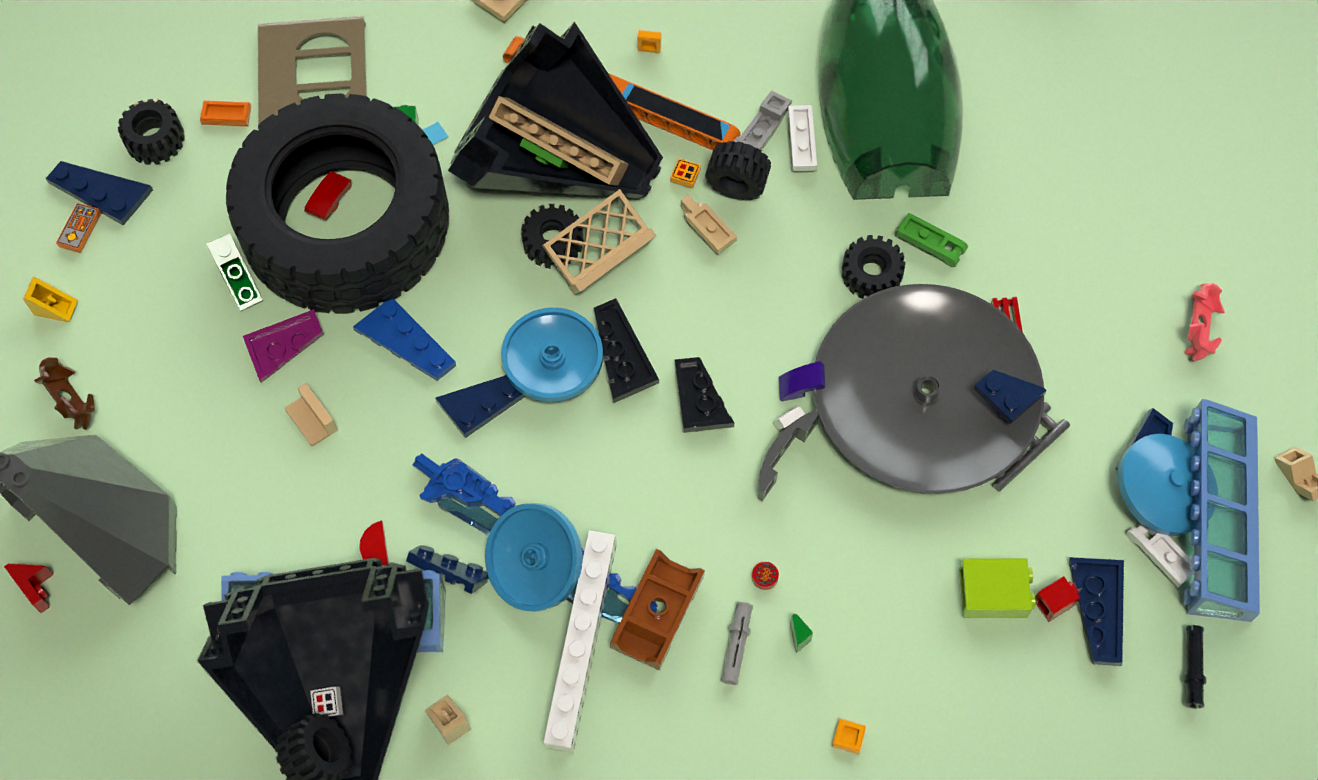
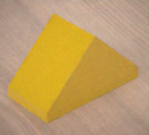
M32 277L23 297L24 302L35 316L63 322L70 321L78 301L36 277Z

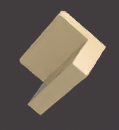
M307 383L297 388L301 397L286 406L285 410L311 446H315L338 430L332 417Z

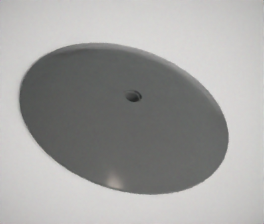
M910 284L876 292L844 312L832 325L819 348L815 362L821 361L824 364L825 388L814 390L813 392L819 418L825 431L838 450L852 464L874 479L906 491L929 494L954 493L980 486L995 479L1019 460L1034 439L1040 425L1044 407V396L1013 423L1009 424L974 390L975 384L992 370L1044 387V382L1037 356L1018 326L991 303L966 291L935 284ZM927 388L931 390L932 393H925L922 391V389Z

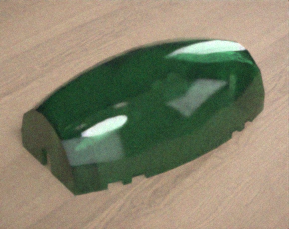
M832 0L820 48L818 71L819 102L827 142L831 147L833 160L840 169V176L853 200L894 198L897 187L907 185L910 187L908 192L909 198L949 196L960 153L963 100L956 55L949 33L934 1Z

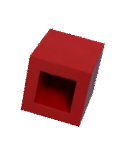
M1063 576L1037 592L1035 604L1047 621L1050 622L1074 607L1080 597L1078 596L1079 593L1076 586L1072 582H1068Z

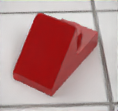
M11 563L4 566L30 603L40 613L50 608L45 601L48 595L40 586V584L53 575L46 566Z

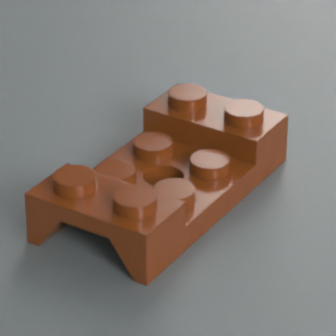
M656 549L611 640L610 648L660 671L677 630L704 578L705 570L701 568L689 569L671 561L662 551ZM659 601L665 605L666 609L662 613H655L650 608L651 604Z

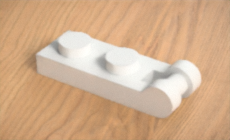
M1141 522L1138 527H1132L1127 531V537L1134 544H1137L1178 588L1194 576V571L1190 569L1191 559L1168 535L1154 532ZM1150 533L1153 537L1148 540L1145 534Z

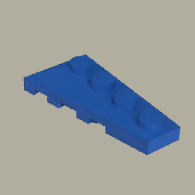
M394 298L382 303L353 326L354 331L358 334H363L378 346L385 347L393 355L411 363V366L436 381L456 367L455 360Z

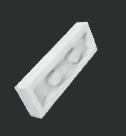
M812 105L788 106L793 171H817Z

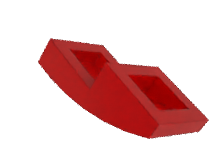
M330 171L312 193L305 205L304 211L326 220L338 208V200L351 188L352 180Z

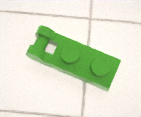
M911 213L907 214L896 232V236L942 259L950 267L957 266L960 261L959 256L964 254L968 248V245L963 240ZM948 245L952 248V251L945 249V247Z

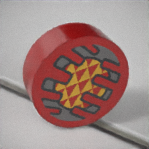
M760 562L754 567L752 581L759 589L769 590L778 582L779 572L774 564Z

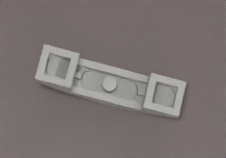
M771 90L760 105L758 114L741 137H736L734 142L750 144L762 151L783 120L792 100Z

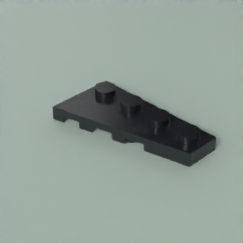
M615 298L594 307L613 403L659 384V378L618 300Z

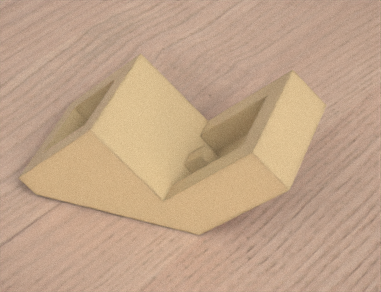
M1294 447L1276 456L1275 462L1294 490L1311 501L1317 500L1318 474L1315 470L1313 455Z

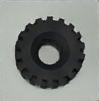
M549 204L550 208L546 209L544 205H541L538 212L533 209L530 212L531 218L526 216L524 219L525 224H522L521 235L524 251L526 254L528 253V258L531 261L535 259L538 266L545 263V268L551 269V264H555L542 247L543 244L549 241L543 238V233L550 229L563 231L579 219L577 214L574 216L572 209L569 208L565 211V206L561 204L559 208H555V204ZM575 227L572 231L571 240L583 242V228ZM567 233L566 235H564L563 237H561V238H566V239H567V238H568V233ZM556 241L550 245L557 255L565 256L567 243ZM571 244L569 257L578 258V252L581 253L583 247Z
M867 235L866 240L860 237L857 239V244L852 242L849 245V249H846L841 275L842 279L845 278V286L851 285L850 292L853 295L857 291L859 292L858 297L864 299L865 295L870 296L876 292L900 286L905 270V256L903 252L899 253L900 247L897 244L894 247L892 246L893 241L889 238L885 242L882 241L883 236L878 235L877 239H873V235ZM875 263L881 266L883 271L881 274L871 275L866 273L863 267L865 264Z

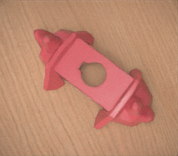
M1214 283L1201 284V289L1197 292L1194 291L1191 295L1194 299L1192 325H1189L1187 339L1193 345L1185 350V354L1194 355L1192 357L1193 361L1201 360L1209 354H1215V350L1222 341L1220 337L1211 342L1209 341L1212 313H1225L1220 300L1222 289ZM1199 315L1203 318L1204 323H1199Z

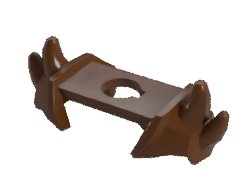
M48 357L43 359L39 365L40 377L34 380L35 383L44 385L57 403L54 407L55 410L64 418L74 419V429L77 430L83 427V430H86L90 425L91 415L95 412L93 395L88 394L87 401L84 403L67 379L74 375L75 371L61 364L58 358ZM57 392H67L71 396L70 401H67L65 397L61 398Z

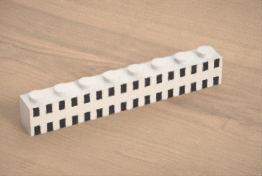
M591 530L588 532L581 574L577 583L543 742L547 749L574 753L617 547L616 536L613 534Z

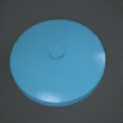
M543 308L524 315L511 326L502 344L501 357L505 375L516 390L537 401L561 402L582 394L594 383L602 367L603 348L597 330L585 317L568 309Z
M1166 434L1145 436L1125 451L1118 467V485L1127 508L1144 526L1163 535L1182 536L1191 533L1194 529V520H1191L1190 517L1194 496L1191 495L1190 490L1191 483L1194 480V471H1191V459L1193 455L1195 456V448L1180 438ZM1207 463V492L1217 496L1215 478ZM1207 501V521L1211 518L1216 503Z
M529 503L515 506L499 517L489 533L485 550L487 574L497 594L509 605L523 611L551 609L567 599L580 577L582 547L578 533L570 520L562 512L549 505Z

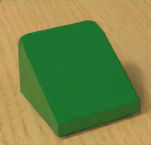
M793 614L790 625L797 653L811 642L813 631L797 614Z

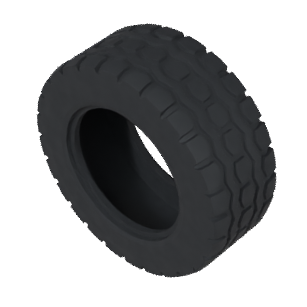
M325 94L324 99L314 96L300 100V105H297L295 102L278 110L277 116L271 114L258 125V130L253 129L242 143V148H239L234 156L227 178L226 207L229 220L252 271L269 290L279 297L302 308L308 306L309 310L314 309L316 312L330 313L333 310L335 314L354 313L356 308H359L361 312L378 307V302L382 301L384 303L393 298L400 297L402 290L405 292L409 291L421 280L420 275L425 276L431 269L444 245L445 236L448 231L449 204L440 163L433 144L423 129L408 115L396 107L393 108L390 104L375 98L370 101L369 97L357 94H349L348 98L344 94ZM361 170L370 172L383 178L395 188L393 199L385 213L370 227L348 237L336 239L314 238L295 231L285 223L287 210L296 194L309 182L330 171Z

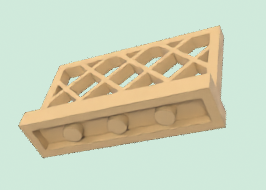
M619 189L543 244L542 247L570 284L569 288L573 294L576 295L656 237V234L651 228H647ZM615 198H618L623 205L622 214L610 212L611 201ZM606 206V211L600 210ZM593 214L605 215L603 228L591 226ZM609 216L621 218L620 231L607 229ZM587 219V225L581 224ZM626 219L634 220L640 229L634 234L624 232ZM575 227L586 229L584 242L571 240L572 231ZM590 230L603 232L601 245L588 243ZM568 233V238H567V239H566V238H561V237H563L564 235H566V234ZM607 233L619 235L618 246H605ZM623 236H627L628 238L623 241ZM556 241L567 243L565 256L557 255L550 245ZM571 244L584 246L582 259L569 257ZM588 247L600 249L597 261L586 260ZM604 250H609V252L604 255ZM568 261L581 263L580 273L574 278L567 270ZM585 264H590V266L585 269Z

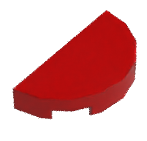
M381 520L373 523L364 531L360 539L359 550L363 560L376 558L381 560L382 565L387 566L389 559L384 525Z

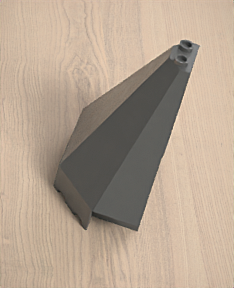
M97 435L26 441L0 452V495L28 521L37 515L100 577L98 581L117 598L124 600L130 605L165 568L176 574L175 551H177V531L175 529V517H177V506L165 491Z

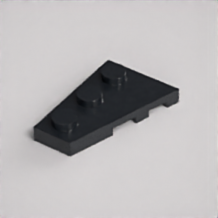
M701 358L675 359L683 432L734 427L735 423L731 415L729 416L721 396L718 395Z

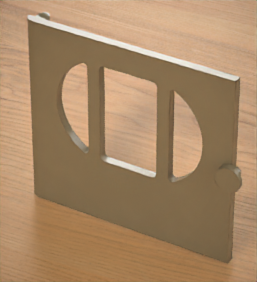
M364 16L258 24V124L271 114L277 116L278 110L295 102L297 105H300V100H303V98L298 93L350 89L345 95L346 98H348L349 94L367 96L366 22L364 21ZM320 35L339 37L349 45L346 47L298 50L304 42ZM351 55V80L296 84L297 59Z

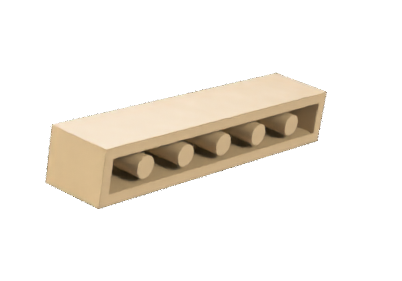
M499 96L490 113V119L609 185L618 186L629 165L509 98Z

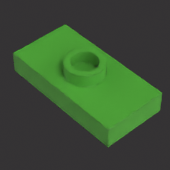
M523 138L520 143L521 147L536 154L535 159L548 165L550 162L559 168L567 169L570 165L568 161L526 138Z

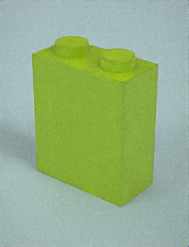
M963 558L959 567L963 618H1028L1032 609H1035L1036 601L1035 594L1030 592V583L1033 582L1032 567H1028L1027 558Z

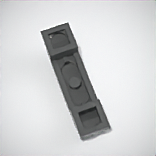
M818 411L809 412L792 422L770 447L760 472L758 499L760 501L765 499L776 483L778 472L773 468L795 437L805 442L818 424Z

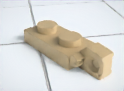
M689 195L681 200V208L685 212V219L717 254L737 241V236L706 203L702 204L700 202L697 204Z

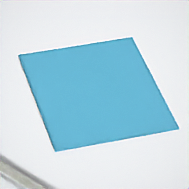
M439 122L423 129L433 145L449 137Z

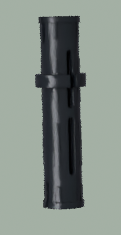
M1189 625L1186 627V675H1184L1187 693L1186 707L1197 709L1196 704H1198L1200 709L1204 708V685L1206 684L1203 668L1204 627L1193 625L1194 630H1192V626Z

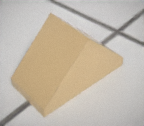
M448 695L424 710L448 745L471 730L467 718Z

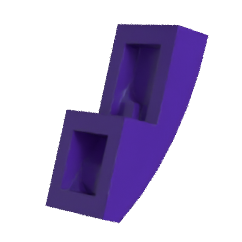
M821 361L800 366L779 376V393L782 402L805 397V392L825 388L824 364Z

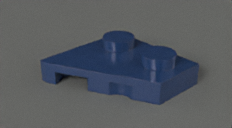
M996 370L989 372L974 386V390L1009 424L1013 423L1041 399L1047 391L1044 387Z

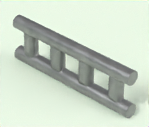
M1044 402L1040 422L1050 432L1041 440L1035 435L1030 443L1032 448L1024 456H1021L1008 471L996 477L998 480L993 483V487L1000 492L1070 427V423L1067 420L1063 419L1057 424L1046 414L1051 410V406L1047 402Z

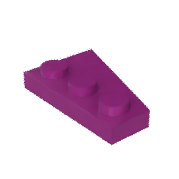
M313 309L243 336L259 381L262 383L324 334Z

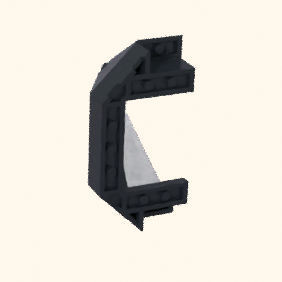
M575 21L561 36H558L539 23L536 27L532 26L523 42L520 43L511 56L505 69L498 75L457 145L448 171L473 188L611 196L620 189L626 198H645L652 187L649 185L650 181L655 179L661 170L659 164L663 156ZM498 97L509 98L628 163L629 165L619 185H609L571 163L567 169L559 168L550 162L547 165L536 160V154L520 146L524 137L489 118Z
M370 558L265 575L257 579L258 585L252 588L242 586L225 594V600L204 604L203 609L210 636L207 638L197 662L274 750L278 744L276 740L285 728L313 714L311 691L340 687L343 715L330 716L329 719H334L337 725L343 728L345 736L350 741L349 747L352 748V755H350L352 765L349 766V772L340 780H378L426 624L430 601H428L422 570L416 568L407 571L405 565L393 562L385 566L382 565L380 559Z

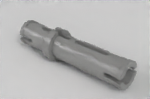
M736 603L733 625L729 627L731 636L721 682L728 685H738L746 638L750 636L751 632L749 623L753 605L748 603ZM737 648V650H736V655H735V660H734V665L732 666V664H733V659H734V654H735V649Z

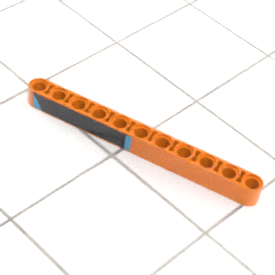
M520 36L513 38L502 56L507 64L525 38ZM609 73L637 118L643 122L710 150H713L716 145H720L722 142L734 141L736 137L741 135L739 129L728 122Z

